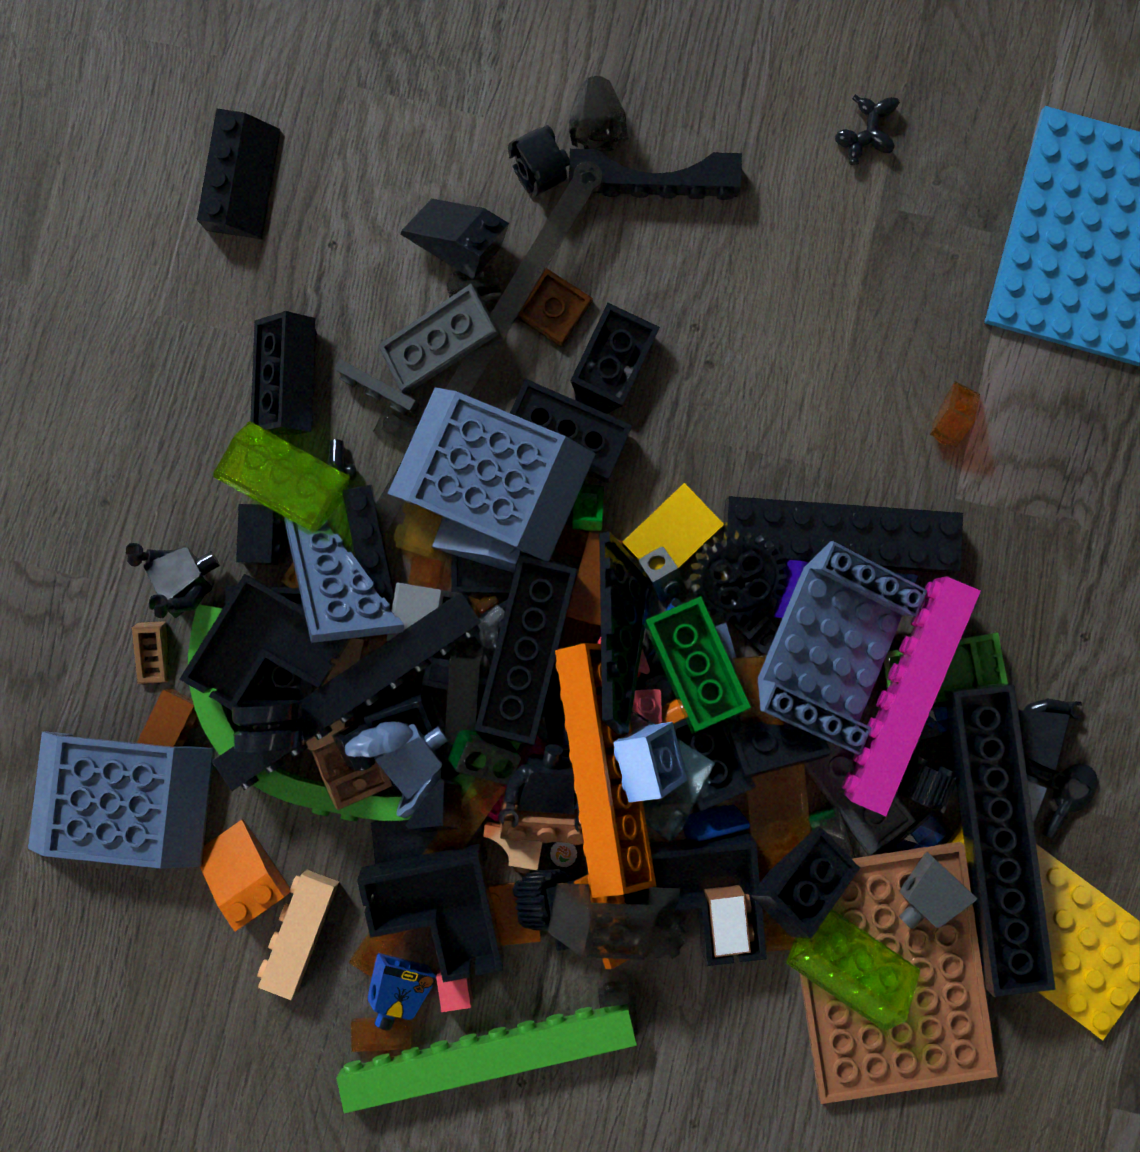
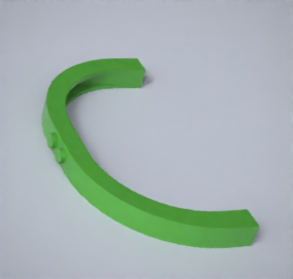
M199 604L196 608L190 635L188 664L223 608ZM190 686L194 708L200 724L213 747L221 755L234 746L233 734L241 730V728L233 722L231 709L209 697L211 692L202 693ZM491 739L493 742L488 744L471 766L500 772L508 763L513 751L512 746L509 748L506 747L508 744ZM510 741L517 751L521 743ZM281 767L270 774L264 770L257 775L260 781L253 785L285 802L312 808V813L329 816V813L333 812L341 814L340 818L348 821H358V818L379 821L409 820L412 815L407 818L397 816V808L402 794L375 793L337 810L324 782L300 777ZM473 768L474 770L470 771L477 775L461 772L450 780L458 782L462 786V803L486 787L493 780L490 778L493 777L484 771L480 773L477 769Z

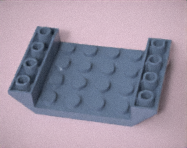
M435 387L388 495L411 505L420 506L514 546L524 553L549 562L596 454L557 432L457 391Z
M830 541L803 568L758 676L760 711L857 755H861L871 727L859 721L902 616L917 617L927 590L844 546Z
M43 731L28 849L47 857L150 868L201 867L215 748L196 746L172 747L73 737V734Z

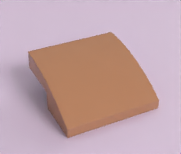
M335 742L312 751L324 784L337 810L392 786L389 776L376 761L372 767L364 771H355L347 767Z

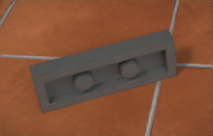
M339 359L334 368L341 374L339 378L341 381L352 387H355L357 383L366 388L365 394L380 401L381 397L391 402L389 407L403 415L406 411L415 414L420 405L416 400Z

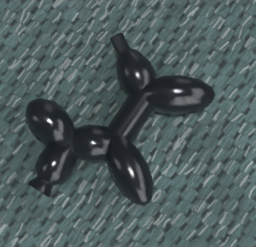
M855 94L852 100L858 103V108L861 112L868 116L867 130L856 134L851 130L843 129L838 131L835 136V141L838 145L848 148L849 164L851 165L859 164L858 159L862 155V146L870 143L880 152L891 153L895 145L891 137L878 130L879 118L894 112L900 103L898 98L890 97L875 104L871 99L860 98Z

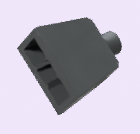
M926 852L900 890V893L910 905L899 917L912 930L924 918H927L936 928H940L973 904L977 898L933 856Z

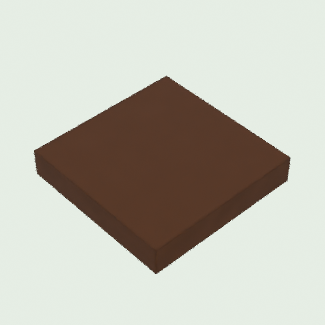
M545 268L514 313V316L562 347L593 302V298L548 268Z

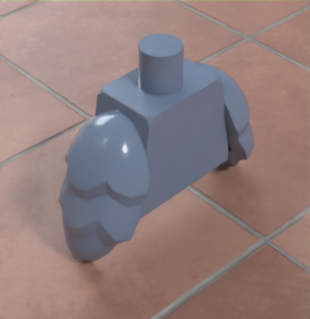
M384 722L375 728L364 730L358 736L352 738L345 745V754L353 757L374 756L375 761L403 793L398 804L397 816L407 818L415 813L441 778V767L443 764L436 750L449 740L439 726L424 736L415 724L408 726L400 722Z

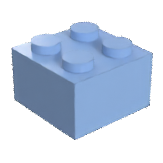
M673 722L642 726L613 742L615 747L614 756L620 766L622 787L627 794L628 802L663 798L687 781Z

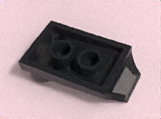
M607 303L570 380L574 389L575 400L605 414L622 407L660 327Z

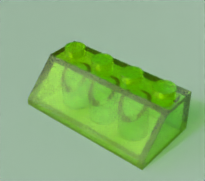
M251 421L233 437L213 473L214 478L313 533L317 532L344 500L342 490H347L350 476Z
M833 909L811 939L797 937L794 939L786 962L787 965L884 1031L907 1021L920 969Z

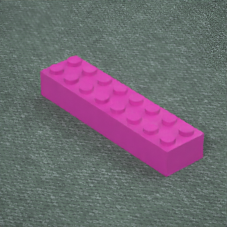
M947 576L936 578L933 582L927 583L924 604L921 610H919L917 617H912L910 625L914 626L910 637L905 636L901 643L899 652L903 654L899 663H894L888 674V680H891L887 692L883 690L877 700L876 707H879L876 718L871 717L867 726L871 727L862 753L861 755H854L853 761L857 762L852 773L848 772L842 784V788L845 789L844 795L851 802L884 816H887L981 590Z

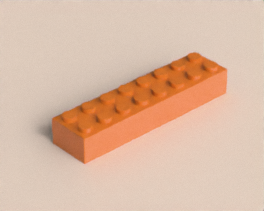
M583 643L555 650L556 669L559 674L561 687L560 698L564 707L565 730L568 734L570 747L569 758L573 767L574 790L577 794L579 807L578 818L582 827L583 851L587 860L588 884L591 888L592 898L624 895L655 887L656 881L643 801L628 802L627 794L622 787L620 766L614 756L615 747L613 742L627 734L617 735L602 721L601 644ZM630 724V727H629V733L632 732V730H631V724Z

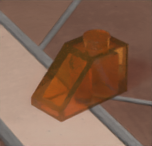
M954 381L933 421L930 435L934 436L940 443L949 444L956 448L975 422L980 394Z

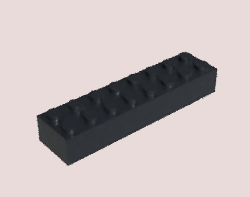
M729 496L725 500L722 541L724 540V532H728L730 537L733 538L735 537L736 530H740L742 537H745L747 532L751 530L754 539L763 534L766 540L765 543L771 540L775 546L774 549L780 550L782 554L780 559L784 561L787 559L810 562L830 541H834L886 569L954 573L959 572L961 568L963 513L734 496ZM749 556L745 559H754L755 556Z

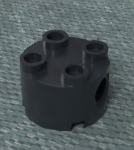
M549 125L539 127L509 143V158L515 157L517 162L513 165V169L520 183L529 194L533 192V196H537L566 180V167L570 165V159L564 149L560 150L557 146L554 132Z

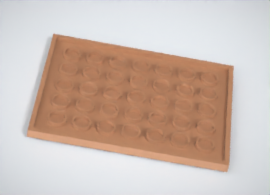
M962 842L853 858L852 860L860 869L811 939L794 937L818 1098L821 1104L998 1077L973 904L940 928H936L927 918H924L912 930L899 917L910 905L900 893V890L926 852L933 856L971 892L965 847Z

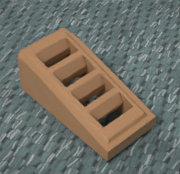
M166 621L135 624L132 627L138 684L168 682ZM156 632V637H144V633ZM157 644V648L145 649L144 645ZM158 656V660L145 661V657ZM159 667L160 672L145 673V668Z

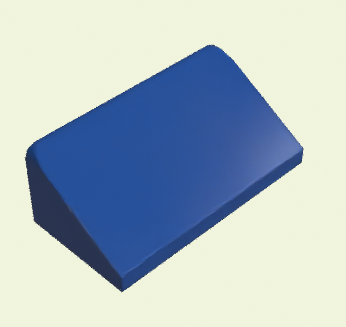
M727 804L682 817L685 837L698 842L747 830L751 827L750 822L734 804Z

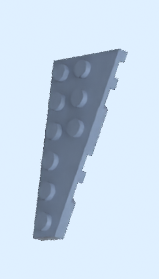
M311 497L282 499L281 508L311 643L403 632V622L390 611L389 603L385 598H381L374 589L373 581L351 552H347L342 545L343 540L340 536L333 533L328 526V520Z

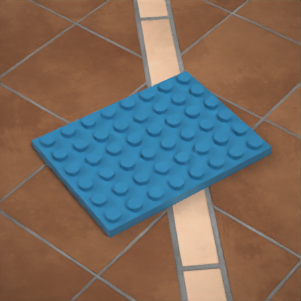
M1048 106L1041 110L987 310L985 324L1140 366L1139 131Z

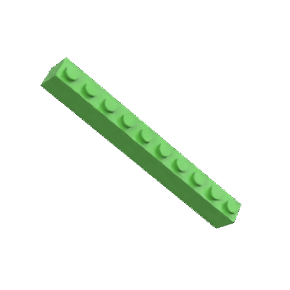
M615 1000L605 1003L604 1008L592 1010V1007H584L576 1010L574 1015L564 1017L563 1014H554L547 1017L546 1021L543 1022L524 1021L519 1023L517 1028L506 1030L505 1027H498L490 1030L487 1035L477 1037V1034H468L459 1038L460 1041L453 1043L442 1040L431 1044V1048L419 1050V1047L405 1049L401 1052V1055L390 1057V1054H381L374 1057L371 1062L351 1061L343 1066L344 1068H341L336 1079L343 1112L349 1113L637 1046L628 1003H621V1001Z

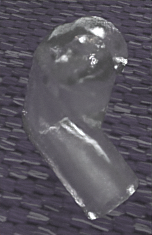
M497 604L483 618L484 622L479 624L481 631H479L480 641L483 646L489 649L496 648L498 640L497 624L503 619L505 612Z

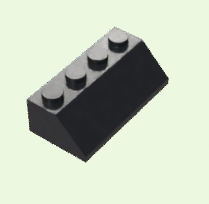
M216 108L197 221L206 231L262 240L281 133L280 128L244 112Z
M284 311L254 321L250 433L296 435L311 432V425L313 423L312 397L314 395L313 370L315 367L314 345L317 335L315 329L316 318Z

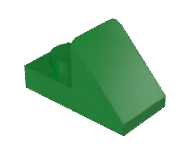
M582 485L574 504L572 529L602 531L604 486Z

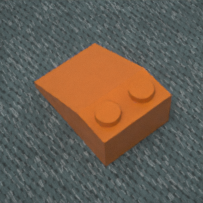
M244 819L204 845L201 871L218 908L234 932L290 893V887Z

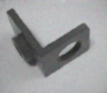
M659 547L639 559V563L652 581L661 603L686 589L677 565L664 547ZM655 558H663L665 560L664 566L657 570L651 569L649 564Z

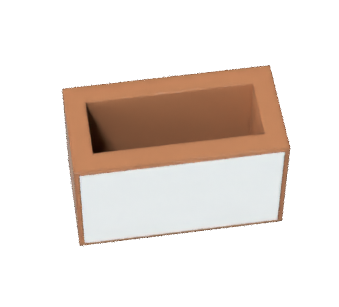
M740 885L704 889L708 905L711 947L714 956L751 953L750 942L754 941V931L752 923L747 921V913L751 912L749 894H744Z

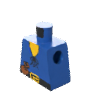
M381 953L377 954L368 992V1001L373 1011L378 1013L375 1020V1025L378 1028L390 1031L396 1017L407 1020L415 1017L436 981V976L429 965Z

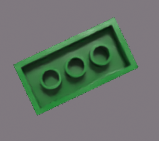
M701 596L645 620V629L692 734L751 708Z

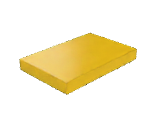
M683 483L622 544L638 560L659 547H664L679 568L724 523ZM655 558L650 562L649 567L654 570L660 569L664 566L665 560L663 558Z

